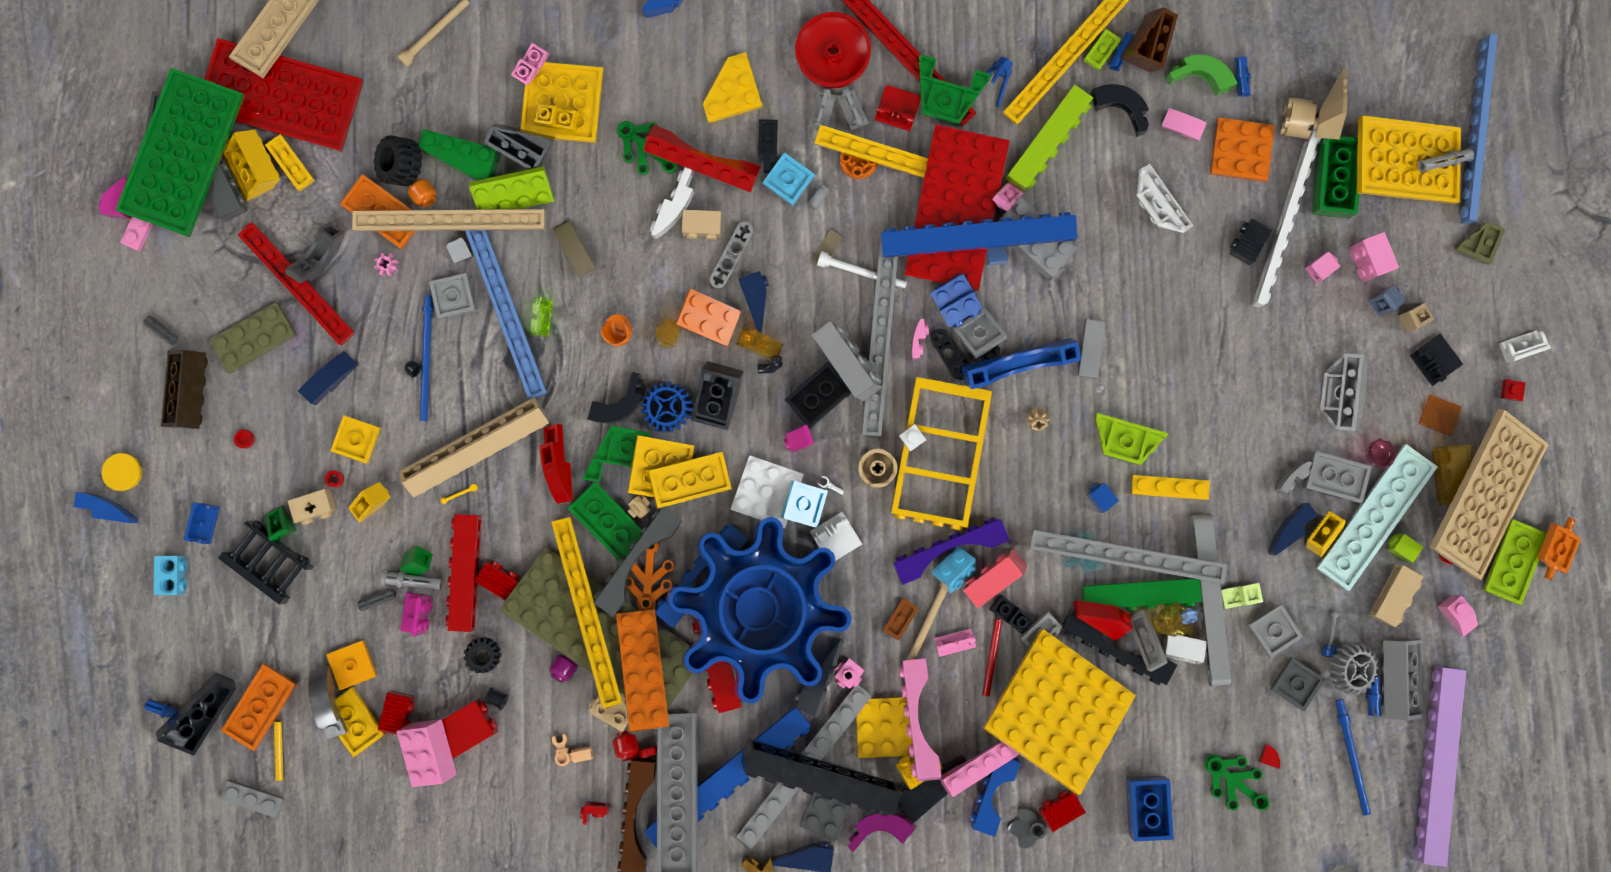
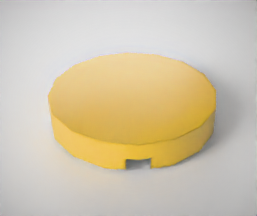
M118 453L106 459L102 466L101 474L107 487L115 491H128L138 485L142 478L143 470L136 457L130 454Z

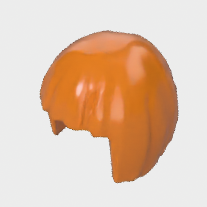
M611 315L601 327V336L608 344L613 346H623L632 338V323L624 315Z

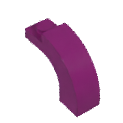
M874 812L865 816L854 826L860 833L855 831L849 838L851 843L848 848L854 852L863 840L875 831H886L903 844L917 826L907 817L896 812L894 816L890 814L883 816Z

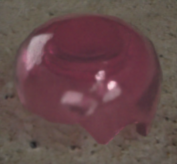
M1379 438L1369 444L1366 449V458L1374 467L1388 468L1396 459V450L1390 441H1384L1382 438Z

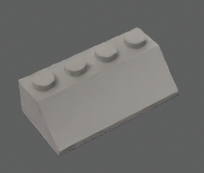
M1383 640L1381 647L1384 663L1382 664V673L1384 674V683L1382 685L1384 703L1382 710L1385 713V719L1409 721L1423 718V640Z

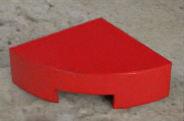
M1264 744L1259 762L1280 769L1278 753L1270 745Z

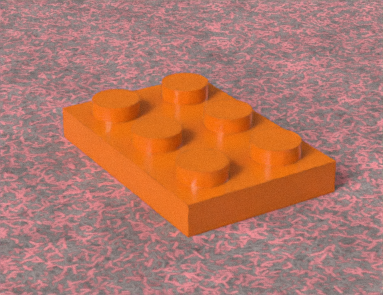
M688 289L675 325L723 346H728L741 311L693 289Z

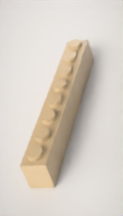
M533 397L399 471L401 483L413 498L423 494L432 487L441 484L470 466H474L481 460L492 456L519 439L525 438L530 433L549 424L546 413L536 398Z

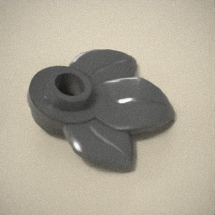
M1021 808L1018 809L1019 819L1011 822L1007 828L1011 834L1019 837L1018 844L1020 848H1029L1035 844L1037 839H1041L1046 835L1047 827L1042 820L1037 819L1033 811ZM1035 826H1040L1038 832L1033 831Z

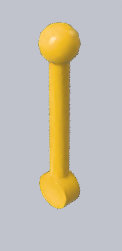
M472 484L470 488L449 497H442L440 502L441 504H446L449 500L465 493L475 492L478 490V486Z

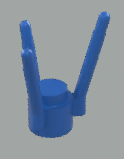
M1000 57L986 72L991 74L994 70L995 75L991 80L992 84L995 83L998 77H1004L1005 75L996 107H999L1008 79L1012 73L1010 69L1013 63L1006 57Z

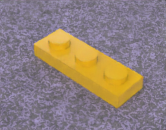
M281 134L265 144L298 191L301 192L315 182V179Z

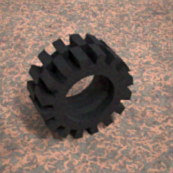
M487 637L471 641L466 646L467 649L464 650L465 657H463L467 662L465 665L470 667L469 670L482 674L495 669L496 665L500 662L499 658H501L499 652L501 649L497 647V642H493V639H487ZM479 648L487 649L490 654L489 660L485 663H481L476 659L475 654Z

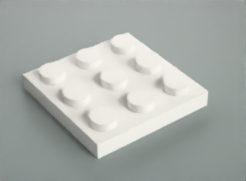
M749 455L730 510L759 520L774 517L785 528L788 519L781 518L791 480L801 483L804 474Z

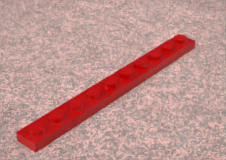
M841 0L920 83V53L869 0ZM934 69L932 73V78L945 81L944 78ZM971 107L959 123L961 127L965 126L976 115V112Z

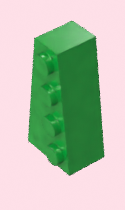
M426 129L422 130L418 144L423 153L474 181L495 177L501 156L500 152L489 146Z

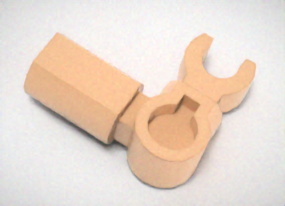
M566 734L562 735L563 741L561 743L557 741L556 736L552 737V743L557 748L555 750V762L557 765L565 766L571 761L577 763L593 759L591 746L573 749L569 753L568 747L566 748V743L568 742Z

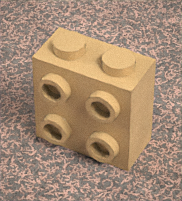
M620 694L622 704L602 709L599 696H594L589 704V707H591L589 713L623 732L628 725L625 697Z

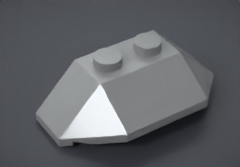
M1343 354L1339 360L1324 372L1320 411L1335 430L1356 432L1362 419L1367 385V369L1364 354Z

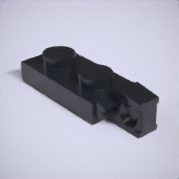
M759 119L758 158L759 163H763V173H770L771 163H776L778 120Z

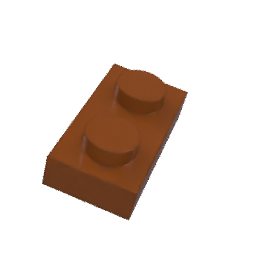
M902 598L882 630L899 641L919 610V607Z

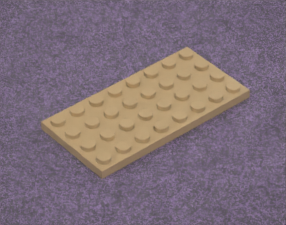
M1498 409L1429 548L1475 579L1482 580L1549 444L1506 410Z

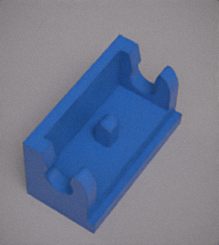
M193 502L184 541L211 544L220 507Z

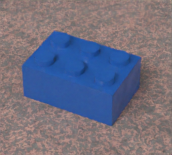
M1165 776L1126 778L1129 837L1134 842L1174 840L1170 779Z

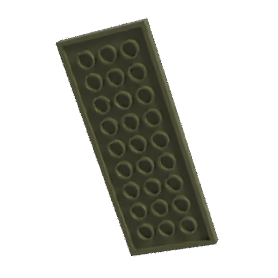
M545 547L499 608V611L592 674L561 558ZM587 576L595 602L594 596L600 588L604 590L605 587ZM625 602L617 614L639 610ZM595 605L618 690L625 697L616 616L612 617ZM657 623L668 710L693 673L687 670L682 663L683 653L690 645Z

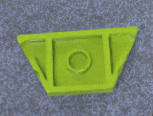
M1100 413L1095 414L1102 455L1142 465L1147 457L1168 436L1166 432Z

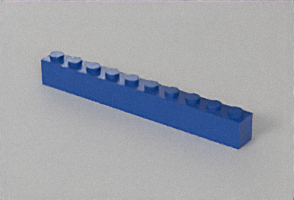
M1070 212L1059 213V216L1051 217V214L1039 215V218L1034 219L1031 216H1022L1020 220H1012L1011 217L1001 218V222H993V219L981 220L979 224H973V221L962 222V225L954 226V223H944L942 227L924 225L923 229H915V226L904 227L902 231H896V228L884 229L885 232H881L883 258L1075 241L1078 238L1076 215H1071Z
M794 706L754 740L787 750L795 743L794 739L799 735L803 737L810 731L811 723L801 710ZM745 747L697 786L698 822L704 818L703 813L708 809L711 812L719 805V800L723 797L725 799L729 798L735 792L733 789L736 786L740 785L742 787L750 780L741 764ZM656 819L645 828L644 833L657 848Z

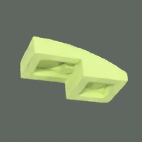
M1259 583L1221 589L1223 609L1263 602Z

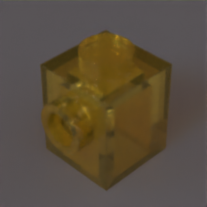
M664 317L662 325L659 324L655 331L656 339L660 342L659 345L668 349L671 346L676 348L683 328L675 325V321Z

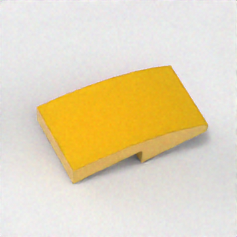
M538 104L534 122L548 127L575 132L579 113L573 110L559 109L552 105Z

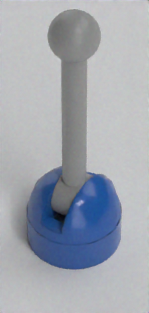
M1337 611L1331 612L1330 640L1328 644L1323 646L1322 656L1333 658L1332 655L1337 654L1336 649L1338 648L1333 644L1336 618L1339 616Z

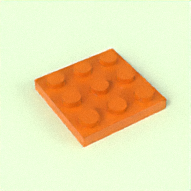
M1219 117L1216 121L1210 175L1267 182L1275 125Z

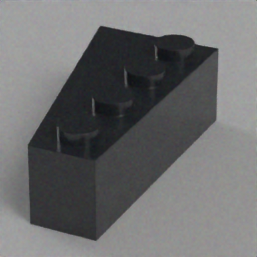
M215 673L156 731L157 741L195 756L235 692L236 685L234 680Z

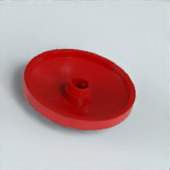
M840 12L822 13L810 19L800 30L795 45L796 61L803 75L812 83L830 89L846 87L857 81L868 67L871 56L870 38L865 28L855 18Z

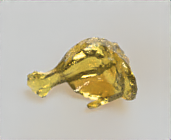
M1177 602L1164 607L1151 620L1155 632L1172 637L1177 635L1183 636L1186 633L1190 638H1193L1194 627L1193 624L1189 626L1182 624L1180 610L1186 611V608L1180 606Z

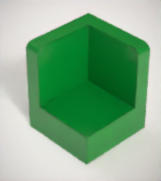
M415 546L404 553L399 569L409 575L419 576L429 570L433 554L419 546Z

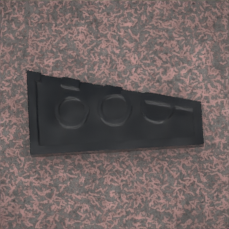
M961 755L942 764L941 775L966 762L964 756ZM939 779L924 781L911 790L905 783L898 786L902 793L899 800L906 817L913 823L948 794Z

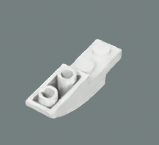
M686 167L684 171L681 170L677 178L679 182L677 189L674 188L671 193L670 199L672 201L664 199L663 204H659L657 214L659 215L650 227L653 238L658 239L670 230L683 215V210H686L694 195L693 189L689 188L694 174L693 170Z

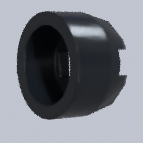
M409 361L404 366L405 372L412 378L416 377L422 368L415 361Z

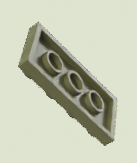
M275 302L210 339V342L226 371L231 374L297 335L280 304Z

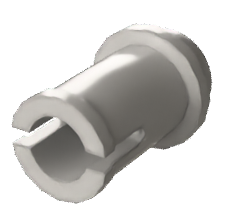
M821 184L818 187L816 186L815 193L807 203L816 210L819 209L824 198L829 195V189Z

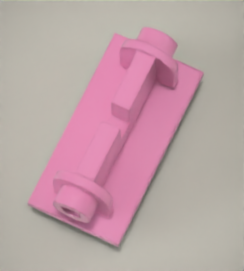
M971 628L934 638L939 657L976 647L975 636Z

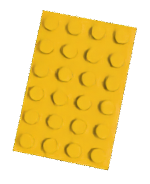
M1371 116L1358 117L1357 194L1451 204L1460 203L1461 163L1456 166L1449 165L1420 172L1418 170V162L1448 154L1453 150L1461 151V128Z

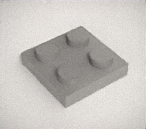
M467 273L429 282L437 319L476 311Z
M986 308L980 310L981 313L973 318L970 317L960 326L953 328L955 334L975 359L1007 339V334Z
M1278 604L1248 624V627L1269 658L1274 657L1303 638L1282 604Z

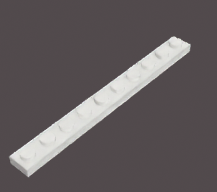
M1313 126L1308 129L1311 131L1308 139H1305L1252 306L1258 308L1264 306L1270 300L1271 293H1269V290L1276 281L1277 275H1275V272L1282 263V257L1280 256L1282 250H1285L1288 244V239L1286 238L1294 225L1292 221L1293 216L1299 210L1300 204H1298V200L1305 191V186L1303 185L1311 172L1309 166L1317 154L1315 148L1321 138H1315L1316 129H1313Z

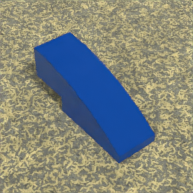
M76 492L73 507L92 510L91 518L138 523V519L130 511L110 499L86 492Z

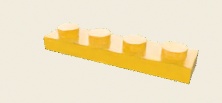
M1132 475L1131 494L1209 500V480Z

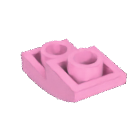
M531 43L524 58H520L511 75L524 84L529 85L550 53Z
M1169 108L1162 123V128L1200 141L1207 123Z
M920 319L913 335L911 361L919 360L920 355H923V345L919 341L925 340L926 335H929L928 324L924 323V319Z

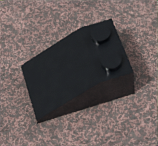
M707 361L701 371L691 421L728 431L744 371Z

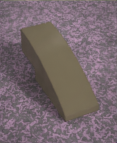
M570 221L553 229L579 278L596 269Z

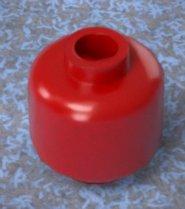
M628 731L617 733V737L612 741L615 756L622 761L636 758V754L640 751L636 735L629 734Z

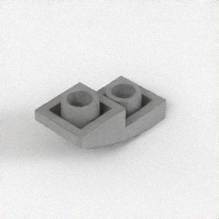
M1302 462L1292 468L1281 479L1275 490L1281 494L1292 491L1296 484L1294 480H1304V478L1306 479L1309 476L1312 462Z

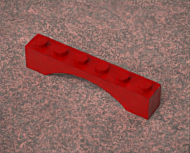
M656 125L649 132L643 150L750 193L761 166L746 160L727 159L704 153L683 142L672 131Z

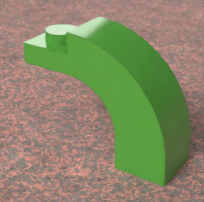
M1192 55L1183 58L1178 66L1169 70L1170 73L1165 78L1168 85L1188 76L1201 77L1209 83L1215 96L1233 89L1237 84L1233 73L1223 62L1207 55Z

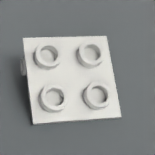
M843 512L810 531L819 548L825 547L834 553L835 561L862 545Z

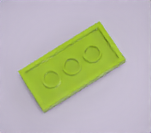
M544 166L469 182V188L477 210H518L554 202V195Z
M1511 519L1502 537L1482 591L1522 606L1539 562L1537 557L1545 540L1546 532Z

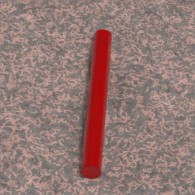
M995 619L983 696L990 697L1002 626L1001 619Z

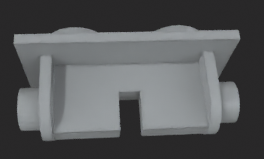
M824 89L823 92L818 90L808 127L818 130L820 125L828 127L836 95L830 94V90Z
M845 89L842 91L843 94L836 96L851 131L869 124L854 89Z

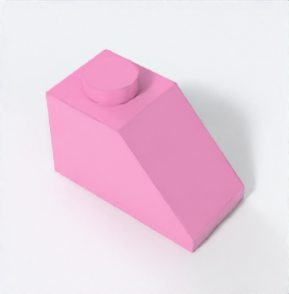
M1451 595L1437 606L1462 637L1478 626L1475 611L1461 595Z

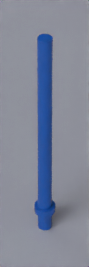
M424 296V307H422L424 317L420 421H428L431 313L434 312L432 296Z

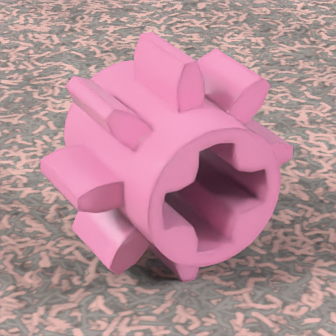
M381 253L379 259H374L377 261V266L374 269L380 270L379 274L381 276L387 273L388 276L392 277V273L398 271L396 264L399 261L392 260L394 255L391 253L388 257Z

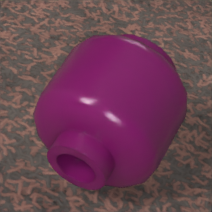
M561 654L556 655L549 667L550 676L561 683L570 681L578 669V665Z

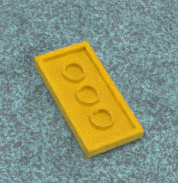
M723 452L648 470L657 508L732 489Z

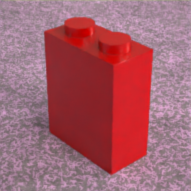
M477 699L442 720L453 758L498 732V725L494 718H490L488 715V707L484 701Z

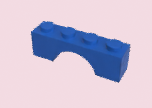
M1013 758L983 778V791L978 793L976 811H972L969 819L972 829L995 837L1001 817L993 809V793L1001 784L1015 781L1021 763L1018 759Z

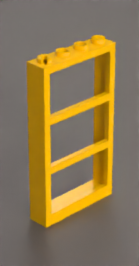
M920 377L915 378L906 430L916 425L922 433L976 442L971 476L966 478L907 467L909 449L903 443L890 512L894 514V518L905 520L906 516L912 517L913 522L924 523L925 520L932 521V525L943 527L944 524H949L951 529L961 531L963 527L968 528L992 391L979 388L970 389L968 386ZM920 389L983 400L984 404L978 436L914 424ZM909 473L968 484L963 520L898 509L904 474Z

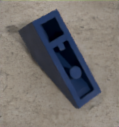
M760 271L738 280L760 335L763 332L767 296L766 286H769L766 276H762Z
M827 841L812 843L773 857L772 866L831 872L834 847Z

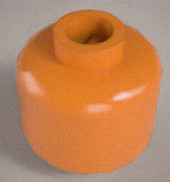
M417 179L408 189V195L418 207L426 208L436 201L437 192L427 179Z

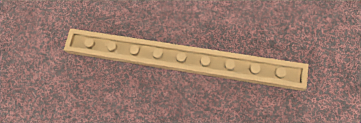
M544 209L353 211L352 230H545L546 211Z

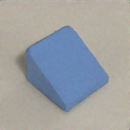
M1005 247L987 248L988 266L1008 262Z

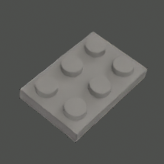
M1313 451L1311 472L1306 478L1304 488L1352 502L1363 503L1372 466Z

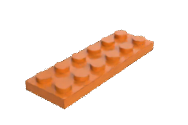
M655 609L616 614L629 732L669 727Z

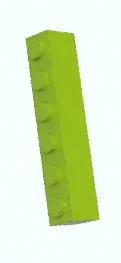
M1074 85L1005 180L1012 182L1023 193L1027 188L1031 190L1037 181L1034 179L1038 173L1042 175L1048 167L1046 164L1049 158L1053 160L1059 152L1057 149L1060 143L1064 145L1070 137L1068 134L1071 128L1075 130L1081 122L1079 119L1081 114L1084 113L1086 115L1092 107L1090 102L1093 97Z

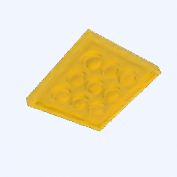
M545 62L530 84H525L520 129L555 137L554 140L596 143L604 73L603 67ZM538 104L577 111L579 115L575 132L535 123Z

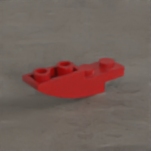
M554 424L544 427V444L539 445V451L548 488L556 504L573 501L571 464L565 462L563 426L562 424Z

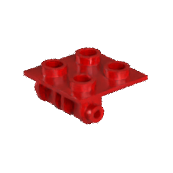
M886 85L874 120L910 132L921 96Z

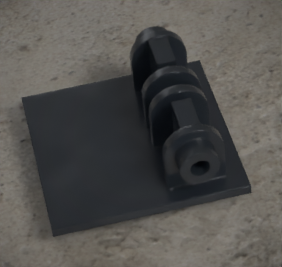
M1441 333L1409 355L1431 386L1438 382H1443L1449 374L1463 365Z

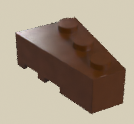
M1164 7L1149 12L1120 59L1148 72L1164 69L1178 14Z

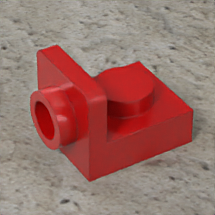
M587 801L580 810V819H583L582 825H587L590 814L597 818L607 815L610 810V803Z

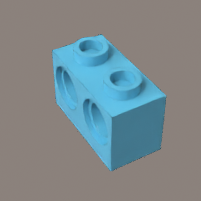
M186 555L154 556V595L185 594L187 589L185 571L188 567L187 560H185ZM171 561L174 563L173 570L169 567ZM171 580L174 583L173 589L169 587V582Z

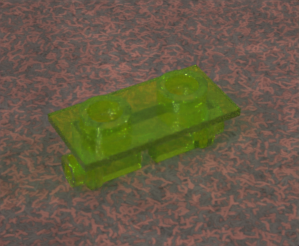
M536 297L535 301H533L532 315H538L537 319L531 318V336L548 338L550 317L553 309L552 300Z

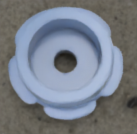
M1186 608L1181 611L1179 619L1183 624H1190L1197 621L1196 615L1198 613L1192 610V608Z

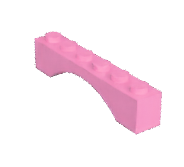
M926 658L905 660L902 662V667H899L900 678H904V686H901L902 697L906 698L907 705H904V715L909 718V725H906L907 737H911L912 745H909V755L914 758V764L911 765L912 777H916V782L940 779L939 756L924 739L918 721L919 696L928 680Z
M1000 741L983 753L944 773L939 780L948 795L954 797L1019 754Z

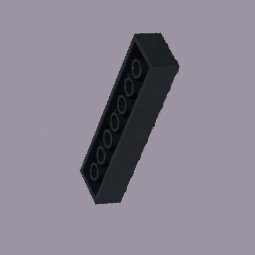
M751 739L747 740L741 758L743 770L750 777H764L770 783L781 782L787 788L795 789V787H798L805 793L814 794L815 792L828 800H832V798L839 799L845 805L856 804L860 809L866 811L873 809L883 816H888V814L895 815L902 794L893 781Z

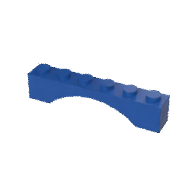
M1068 338L962 366L965 385L970 389L990 385L997 380L1019 372L1080 361L1079 344L1076 340Z
M732 524L729 527L725 525L719 532L727 545L736 551H740L749 540ZM700 555L693 562L696 566L692 570L687 569L681 576L683 581L679 585L675 584L671 589L675 587L692 588L696 578L707 567ZM664 598L656 605L658 610L655 613L672 628L686 614L672 611Z

